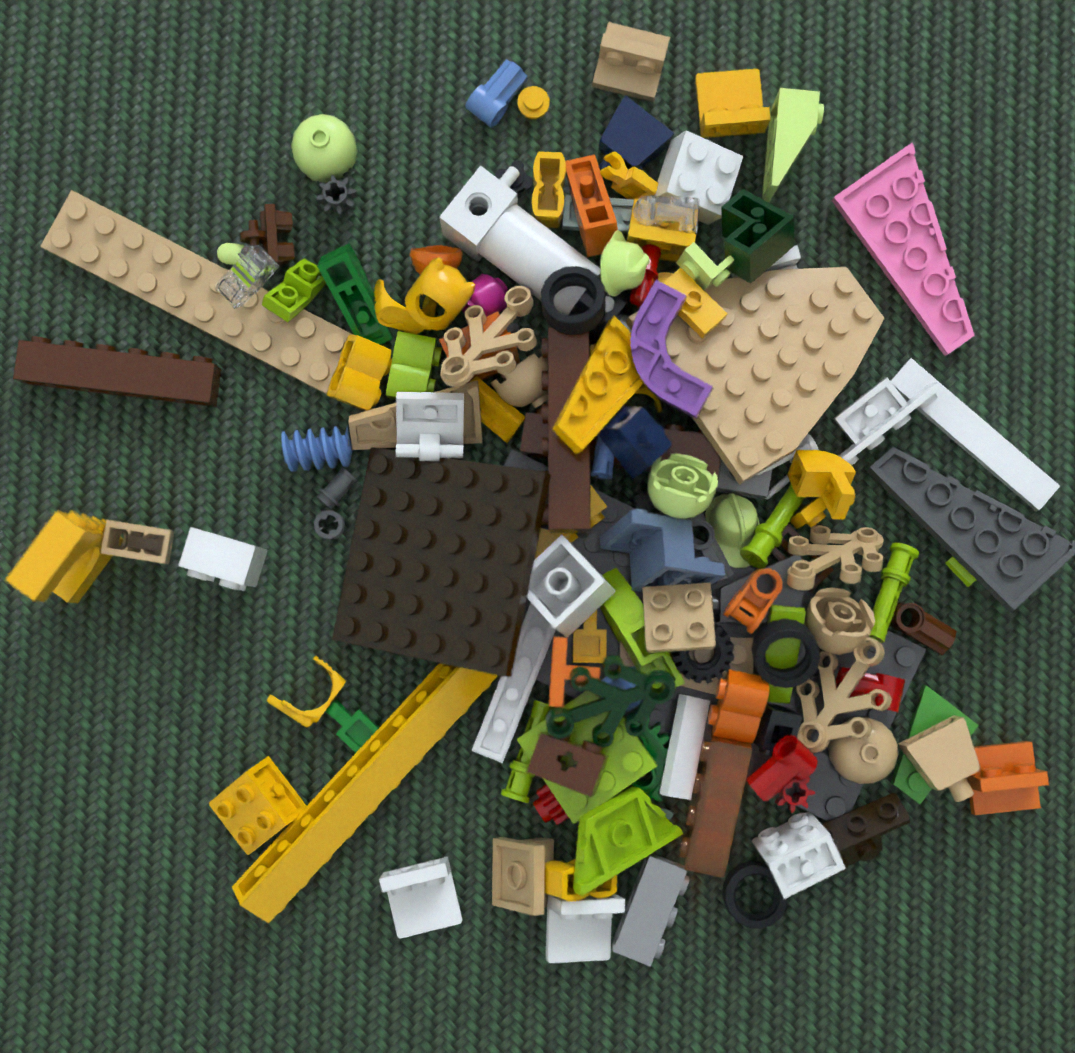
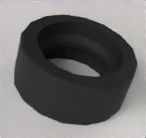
M579 266L563 267L553 272L543 284L541 290L543 315L548 324L558 332L568 335L584 334L594 329L602 320L606 309L605 288L599 276L591 270ZM580 286L592 293L594 302L588 311L580 315L570 316L556 310L553 302L554 296L565 287Z
M790 619L775 620L763 626L754 637L751 650L755 667L762 679L769 684L782 688L799 686L808 681L816 672L820 661L818 645L811 631L802 623ZM795 638L804 644L805 656L800 663L793 667L785 669L774 668L766 661V650L779 639Z
M748 861L738 864L728 873L723 883L722 897L726 909L738 923L747 928L762 929L771 926L783 916L787 908L788 898L784 899L768 865L763 862ZM761 875L768 879L773 886L774 901L771 907L763 913L749 914L743 911L737 904L735 898L736 888L739 882L747 876Z

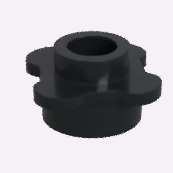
M519 160L513 161L511 166L515 167L520 175L510 188L518 195L525 189L529 190L532 187L533 179L526 175L523 162ZM508 168L498 169L495 177L500 179Z

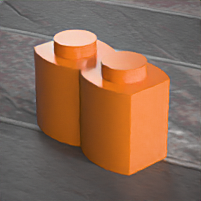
M729 669L725 679L720 678L718 680L716 688L717 705L711 704L709 709L708 724L713 725V736L752 744L767 704L769 683L764 681L760 675Z

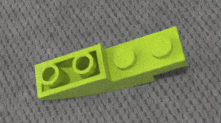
M617 568L604 573L602 576L616 592L600 606V609L618 642L621 641L636 669L645 674L653 670H664L672 675L675 688L684 684L685 681L676 668L669 652H647L644 605L634 590L632 591V587ZM655 683L652 687L659 688L663 683Z

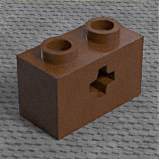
M541 732L527 772L592 797L595 795L609 755L601 753L603 747L586 740L583 741L582 745L570 741L571 735L564 738H556L551 736L549 732ZM572 752V759L578 763L567 769L565 768L566 761L561 758Z

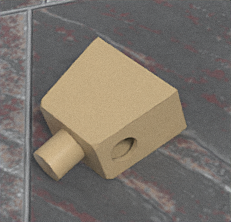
M106 520L101 554L169 564L174 531ZM123 533L124 539H123V543H122V545H121V547H120V546H119V539H120L121 534Z
M953 715L898 743L903 753L930 788L940 791L948 787L955 802L963 801L974 794L966 778L978 772L980 765L964 717Z

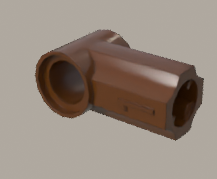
M897 603L890 623L894 630L905 633L939 655H944L956 639L957 631L928 614L915 603ZM905 609H908L912 614V620L907 626H904L901 622V613Z

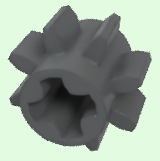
M331 175V181L326 184L319 183L323 195H318L316 199L319 204H326L324 212L327 216L333 211L338 213L340 218H343V212L348 209L355 210L351 199L356 198L358 194L356 189L347 190L350 187V181L347 177L341 182L336 180L334 175ZM336 192L341 193L339 201L333 200Z

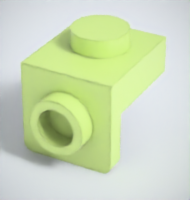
M693 242L684 250L676 263L705 291L711 284L718 287L731 275L728 268L734 262V259L729 255L716 266L698 245Z

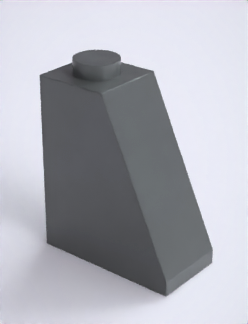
M802 555L787 557L764 568L776 571L782 579V589L771 605L802 607V590L793 589L787 584L789 567L792 566L793 562L802 560ZM750 574L716 589V595H712L713 615H716V622H739L731 616L725 617L723 611L737 591L742 588ZM767 574L761 575L756 582L757 589L761 593H768L773 587L772 578ZM742 607L739 608L741 611L751 616V614L744 610ZM770 607L762 622H768Z

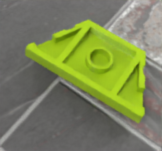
M634 786L579 817L573 884L574 893L580 896L585 895L683 835L682 829L672 824L665 817L666 813L659 806L652 804L650 797L643 790Z

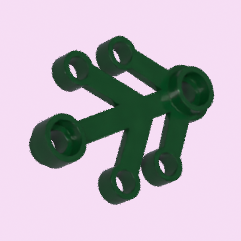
M608 656L603 661L605 676L613 680L621 678L636 685L624 690L591 677L589 670L585 667H576L570 673L572 687L577 691L586 690L603 698L571 709L564 707L551 709L546 715L547 731L553 737L564 738L573 732L574 723L608 712L604 722L596 725L592 730L594 743L597 746L608 747L612 744L614 740L613 734L629 705L642 700L637 711L628 714L624 720L627 733L631 736H640L645 732L646 722L656 704L666 703L674 694V679L670 673L664 670H653L645 674L625 666L619 656ZM612 664L619 665V668L615 671L608 670V667ZM578 676L587 677L583 682L575 681ZM655 683H663L659 688L652 687ZM557 717H565V719L560 722L553 720ZM632 722H641L638 727L630 726ZM600 733H608V736L605 738L597 737Z

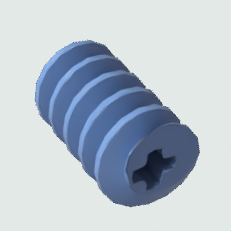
M348 425L345 435H341L337 426H334L332 436L327 435L324 427L320 429L319 437L316 438L311 429H307L306 438L302 439L298 430H294L292 440L288 439L285 431L281 433L284 461L291 472L298 470L299 462L305 471L310 470L312 461L318 470L323 469L325 460L330 468L337 466L338 458L343 467L350 465L352 445Z

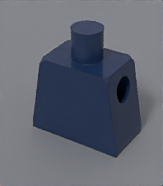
M625 95L601 136L598 150L605 156L611 152H617L624 159L627 169L635 166L643 170L669 147L674 132ZM603 160L599 165L600 171L607 166H611V164Z
M621 407L597 434L632 478L637 477L672 446L663 428L653 420L643 407Z

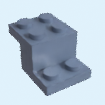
M634 509L599 536L600 549L630 553L632 591L643 592L642 587L709 582L713 585L725 577L724 563L710 561L707 557L695 558L692 521L674 518L668 515L648 513L645 509Z

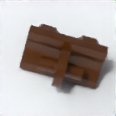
M265 204L264 211L260 212L261 230H259L258 220H249V230L240 233V241L250 244L251 254H259L260 243H262L263 270H273L277 264L292 263L295 258L293 243L277 242V233H290L292 231V213L276 211L275 204Z

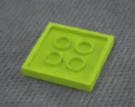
M585 691L563 707L571 709L602 697ZM608 712L574 723L573 732L570 734V741L580 745L583 744L584 740L594 743L592 730L596 725L604 722ZM624 716L613 734L614 740L612 744L602 749L601 753L609 755L595 795L590 797L543 779L573 824L579 821L580 816L608 801L658 766L638 736H631L627 733ZM557 717L553 720L560 722L563 721L565 717ZM546 719L517 739L530 760L540 733L548 732ZM600 733L597 737L605 738L608 736V733ZM572 752L561 758L566 761L565 768L567 769L578 763L572 759Z

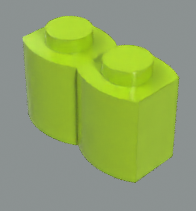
M401 331L397 332L386 389L387 398L396 399L397 392H435L436 379H431L433 366L439 367L442 355V347H437V338Z

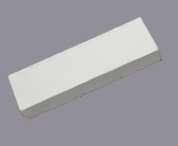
M679 694L659 794L691 800L709 711V700Z

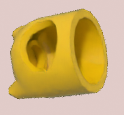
M435 258L423 270L407 292L405 298L406 308L411 317L420 325L436 331L444 330L451 325L475 292V283L467 282L458 269L443 264L442 258ZM424 294L435 300L444 308V314L434 318L425 315L420 309V296Z

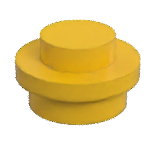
M530 86L521 91L517 103L518 109L523 116L529 119H538L546 114L550 101L544 89Z

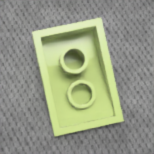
M780 88L770 109L771 120L768 124L762 199L768 203L806 145L809 137L815 135L817 124L822 123L824 104H819V91Z

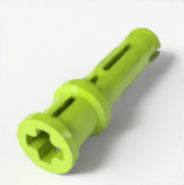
M791 484L767 521L757 525L754 530L755 536L749 545L744 546L740 551L741 557L753 567L764 569L767 566V558L775 547L781 545L783 541L782 532L806 498L797 497Z
M891 543L889 548L891 555L888 564L880 573L883 582L872 610L875 624L869 637L881 643L885 642L903 587L910 583L911 577L909 572L913 561L919 557L917 549L903 543Z
M534 700L524 734L545 720L547 713L554 707ZM521 746L516 760L513 759L510 762L511 773L506 789H502L500 794L517 801L529 803L528 793L533 777L536 775L527 772L531 760Z

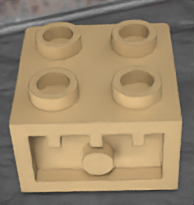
M710 582L642 587L646 650L648 653L715 648Z

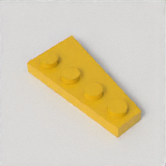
M615 315L608 320L552 429L576 454L588 445L643 384L632 357L631 332Z

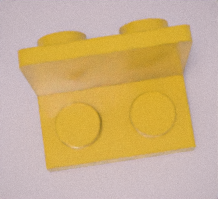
M759 69L698 73L696 75L695 83L700 135L702 138L765 133L771 118L770 108L763 107Z
M269 756L242 774L209 802V806L247 855H250L296 819L307 806Z

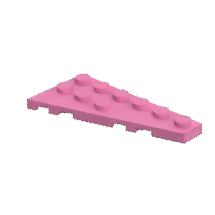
M912 142L834 196L831 201L940 351L946 356L975 335L963 298L959 296L954 280L956 276L953 266L950 267L945 252L947 248L933 204L929 201L923 184L925 179L922 170L918 168L914 156L916 152Z

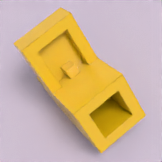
M796 450L787 474L796 496L822 497L832 519L846 518L848 510L855 500V491L851 486L856 474L855 469L843 458L826 451Z

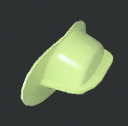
M619 230L614 232L610 242L604 248L600 265L601 280L605 291L614 297L624 290L639 286L644 280L646 266L650 262L648 255L643 253L641 247L637 244L626 242L622 232Z
M734 493L715 497L706 509L705 518L713 527L715 538L729 565L734 568L751 566L741 557L740 551L744 546L749 545L755 536V528L760 524L756 508L748 499Z

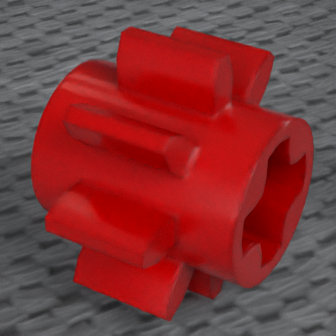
M807 777L803 780H796L794 778L778 792L780 797L776 799L775 803L781 806L788 802V810L791 813H794L795 805L801 804L808 808L806 799L808 795L815 794L813 790L806 786L811 778ZM794 783L800 790L799 793H793L791 798L786 793V788H792Z
M547 784L536 790L539 798L533 801V805L545 823L553 819L556 825H559L569 818Z

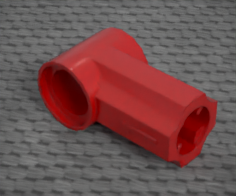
M839 668L835 678L836 687L842 682L850 668ZM865 673L849 698L867 695L872 690L880 689L886 691L891 697V705L887 710L898 712L905 679L876 673L875 675ZM879 694L875 698V704L877 706L882 705L884 697L882 694Z
M788 735L780 739L773 748V756L746 779L748 784L764 802H768L794 778L796 780L806 779L817 767V757L794 735Z

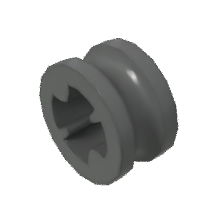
M325 510L316 516L314 529L320 537L326 540H334L343 534L345 522L339 513L333 510ZM330 516H334L336 518L334 522L338 523L337 530H330L329 534H325L323 532L325 528L321 527V522L323 520L328 521Z

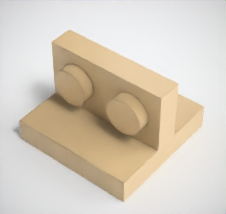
M608 22L600 45L599 59L592 87L654 102L670 37Z
M506 837L493 838V906L532 916L544 914V907H547V894H544L545 862L554 860V839L546 837L525 840Z

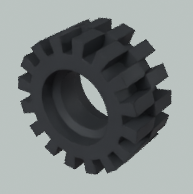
M715 622V653L708 662L697 663L690 658L689 650L671 651L673 662L678 671L686 679H693L695 683H701V681L711 683L713 682L712 679L716 677L719 680L723 677L722 673L725 670L729 671L731 668L729 663L734 660L732 653L734 646L730 640L731 638Z

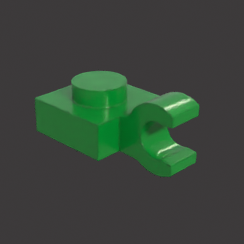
M337 699L326 710L342 726L336 735L355 753L379 729V726L360 708L352 716Z

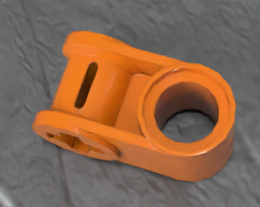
M772 569L755 570L750 574L742 588L730 600L723 611V615L725 617H733L746 626V631L752 634L760 625L769 607L782 589L781 576ZM763 574L769 575L773 580L772 589L765 594L761 593L756 586L757 579ZM742 607L744 610H746L747 612H749V613L751 614V616L747 615L746 613H744L743 611H741L739 608Z

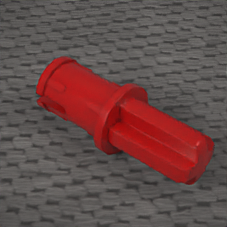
M646 244L641 247L643 253L648 255L650 262L646 266L644 280L639 286L632 288L630 295L631 304L637 305L639 308L654 282L659 278L657 268L662 252L658 246L653 244Z

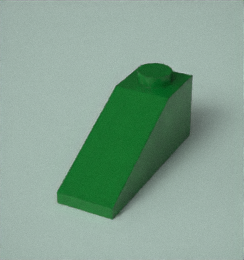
M350 243L321 256L317 267L353 334L379 345L393 339L389 327L381 325L376 318L374 292Z

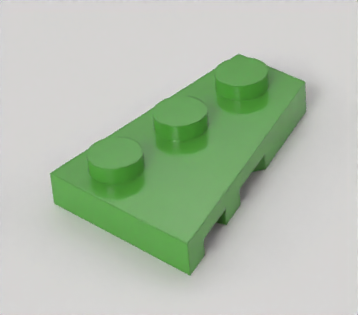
M922 684L919 693L920 699L910 721L911 727L907 739L953 715L964 717L970 737L979 725L927 685ZM901 750L891 784L921 805L932 788L927 785Z

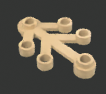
M515 286L506 292L505 302L507 308L485 332L483 325L487 318L484 309L479 305L467 308L464 315L469 325L471 347L464 355L461 349L466 344L463 331L460 328H451L445 332L444 340L448 347L449 357L443 361L440 372L445 384L453 387L461 386L469 382L475 374L496 369L500 374H509L516 368L514 356L509 351L499 352L495 357L478 359L483 354L515 346L521 351H529L536 346L537 340L534 331L530 328H522L516 333L500 336L517 316L523 317L531 312L534 302L531 292L527 287Z
M816 525L811 527L810 541L813 544H809V540L802 536L789 538L788 552L790 554L822 556L811 562L803 560L793 562L792 566L788 569V586L796 590H809L814 587L815 575L839 561L841 563L840 579L849 584L858 583L861 579L862 568L870 572H878L882 569L883 555L878 553V551L883 546V537L875 529L869 527L860 528L851 534L830 533L831 530L828 527ZM828 543H833V544H844V545H826V544H828ZM853 554L863 555L861 566L855 564Z
M866 637L860 646L854 648L853 652L856 661L838 687H836L834 670L838 666V658L835 654L826 651L819 653L818 669L820 671L825 704L819 715L817 714L815 698L820 691L817 682L809 679L796 687L797 694L801 697L804 722L800 725L797 738L812 753L823 751L828 746L830 740L851 736L865 739L870 736L872 725L864 718L856 717L848 724L830 726L837 714L870 708L884 711L890 707V695L880 689L872 690L867 695L849 698L868 668L882 661L884 647L878 640ZM875 647L876 655L869 659L867 652L869 648ZM829 656L831 663L828 667L824 668L822 664L823 659ZM810 683L812 691L809 695H805L804 687ZM882 694L884 697L883 704L877 706L875 698L877 695ZM862 722L864 724V731L861 734H857L856 725ZM817 730L819 738L816 742H813L811 740V733Z

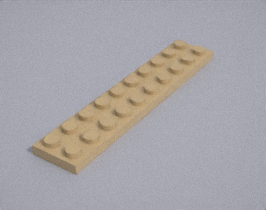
M72 190L41 244L44 250L326 395L332 376L338 366L343 346L348 336L353 335L304 309L291 321L286 322L262 306L264 295L269 291L254 283L248 288L236 274ZM225 279L227 282H230L234 286L233 288L236 291H238V293L236 294V292L225 281H223L222 283L221 281Z

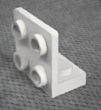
M810 812L797 813L791 816L788 822L776 828L764 829L759 833L758 837L752 839L754 847L767 863L784 899L846 869L830 833Z
M448 856L383 872L379 881L382 893L387 892L398 938L401 939L462 923L463 918Z
M613 894L606 898L587 896L579 901H567L547 895L546 961L549 963L609 960L611 957V921L613 913H625V899Z

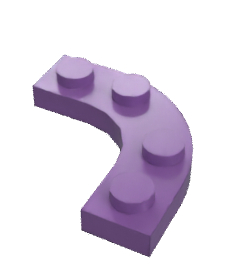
M656 280L633 323L631 332L633 361L641 380L655 396L697 419L713 390V386L686 373L671 361L666 349V339L671 325L687 298L685 294Z

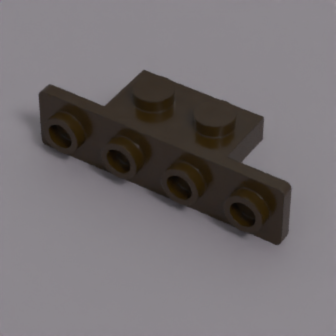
M891 793L822 825L830 833L847 869L848 866L856 862L869 861L875 858L879 852L883 851L881 835L910 823V816L897 794ZM844 869V870H842V871H840V872H838V873H836V874H834V875L840 874V873L844 872L846 869Z

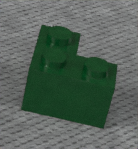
M742 189L721 207L722 236L726 238L724 240L725 259L729 255L734 259L728 270L751 284L794 247L795 217L745 189Z

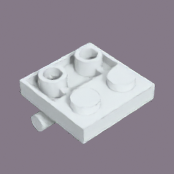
M397 392L396 457L419 458V461H440V458H463L464 393Z

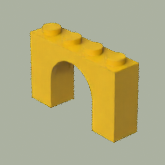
M72 510L69 514L56 511L6 578V581L33 601L46 602L53 592L67 603H79L113 556L101 554L106 519L102 518L100 520L95 516L89 517L84 513L80 515ZM121 537L119 539V546L123 543V538Z

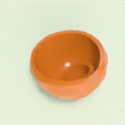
M433 245L412 248L409 256L415 271L420 275L428 264L438 257L442 258L443 264L458 269L463 254L460 248Z

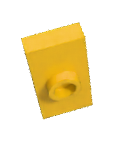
M681 267L663 282L665 285L686 295L687 299L678 315L702 339L728 315Z
M476 376L471 382L478 380L481 422L508 443L525 421V416L512 405L505 402L497 392Z

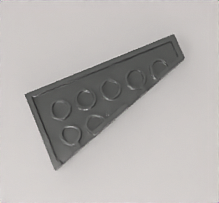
M895 447L887 451L867 471L1010 613L1075 555L1074 540L1070 542L1055 534V530L1047 526L1041 527L1026 519L1024 514L978 490L974 492L960 485V481L951 476L947 478L929 469V465Z

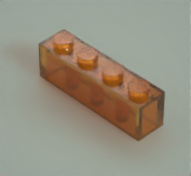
M712 732L709 742L703 741L699 761L704 762L702 774L696 773L693 793L697 794L695 806L689 805L686 817V825L691 826L688 838L682 837L679 857L684 858V870L721 878L725 877L752 754V745L750 743L713 736Z

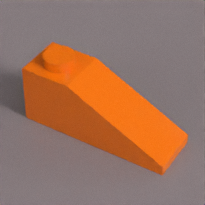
M590 155L565 161L566 177L587 258L601 255L614 232L618 230L602 175L600 174L596 156Z

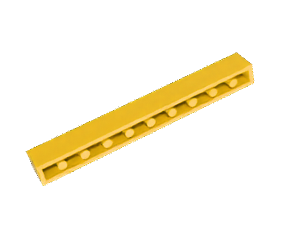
M439 663L232 886L240 906L269 924L277 914L285 909L287 903L299 890L308 884L311 877L323 864H326L331 859L336 850L354 834L360 824L370 814L375 812L385 797L399 786L401 780L409 771L422 761L424 755L434 744L445 736L447 730L459 717L468 711L471 704L490 687L498 675Z

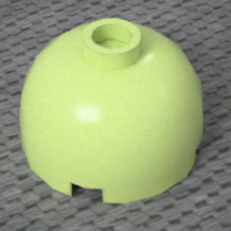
M326 114L310 116L299 124L293 134L291 146L294 161L299 169L313 181L327 183L331 181V175H334L336 180L344 177L343 174L350 167L352 169L357 156L354 135L348 126L335 116Z
M671 454L669 459L660 461L661 457H659L651 465L648 477V494L653 505L665 515L679 519L693 518L704 512L711 503L718 486L716 473L714 472L712 476L706 470L708 464L690 455Z

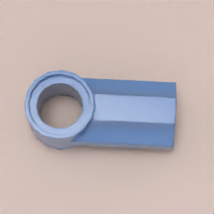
M506 59L485 86L481 84L473 91L466 102L465 108L487 126L493 128L504 116L508 103L527 82L528 76L515 62Z

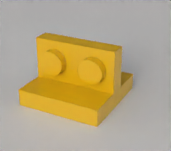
M634 198L626 242L637 244L640 247L646 244L656 245L662 252L660 260L677 262L684 250L696 240L695 230L699 210ZM663 221H672L675 223H665Z

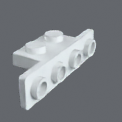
M888 377L881 380L833 418L853 443L838 456L846 460L851 466L859 460L856 456L866 447L868 450H872L885 439L883 434L891 427L897 430L911 419L909 413L918 406L924 409L938 398L935 393L942 388L938 382L930 383L906 402Z

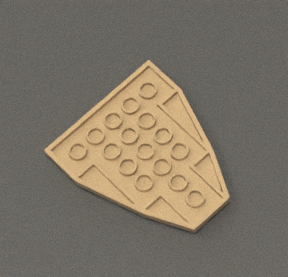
M847 267L781 269L764 272L751 284L740 277L726 279L718 287L711 284L705 292L728 314L726 318L703 339L679 315L676 316L669 329L666 349L671 361L686 373L713 386V390L697 419L692 418L739 485L793 453L855 374L885 319ZM638 312L629 316L626 321L631 331Z

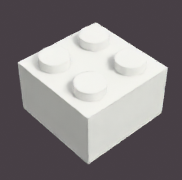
M686 130L670 141L658 178L657 191L653 195L652 200L658 203L699 210L698 221L705 224L715 222L722 218L721 207L730 200L743 156Z
M190 527L179 566L188 569V576L212 582L217 577L220 578L219 585L245 591L247 586H257L268 550Z
M560 535L534 560L527 598L557 631L568 638L616 590L563 535Z

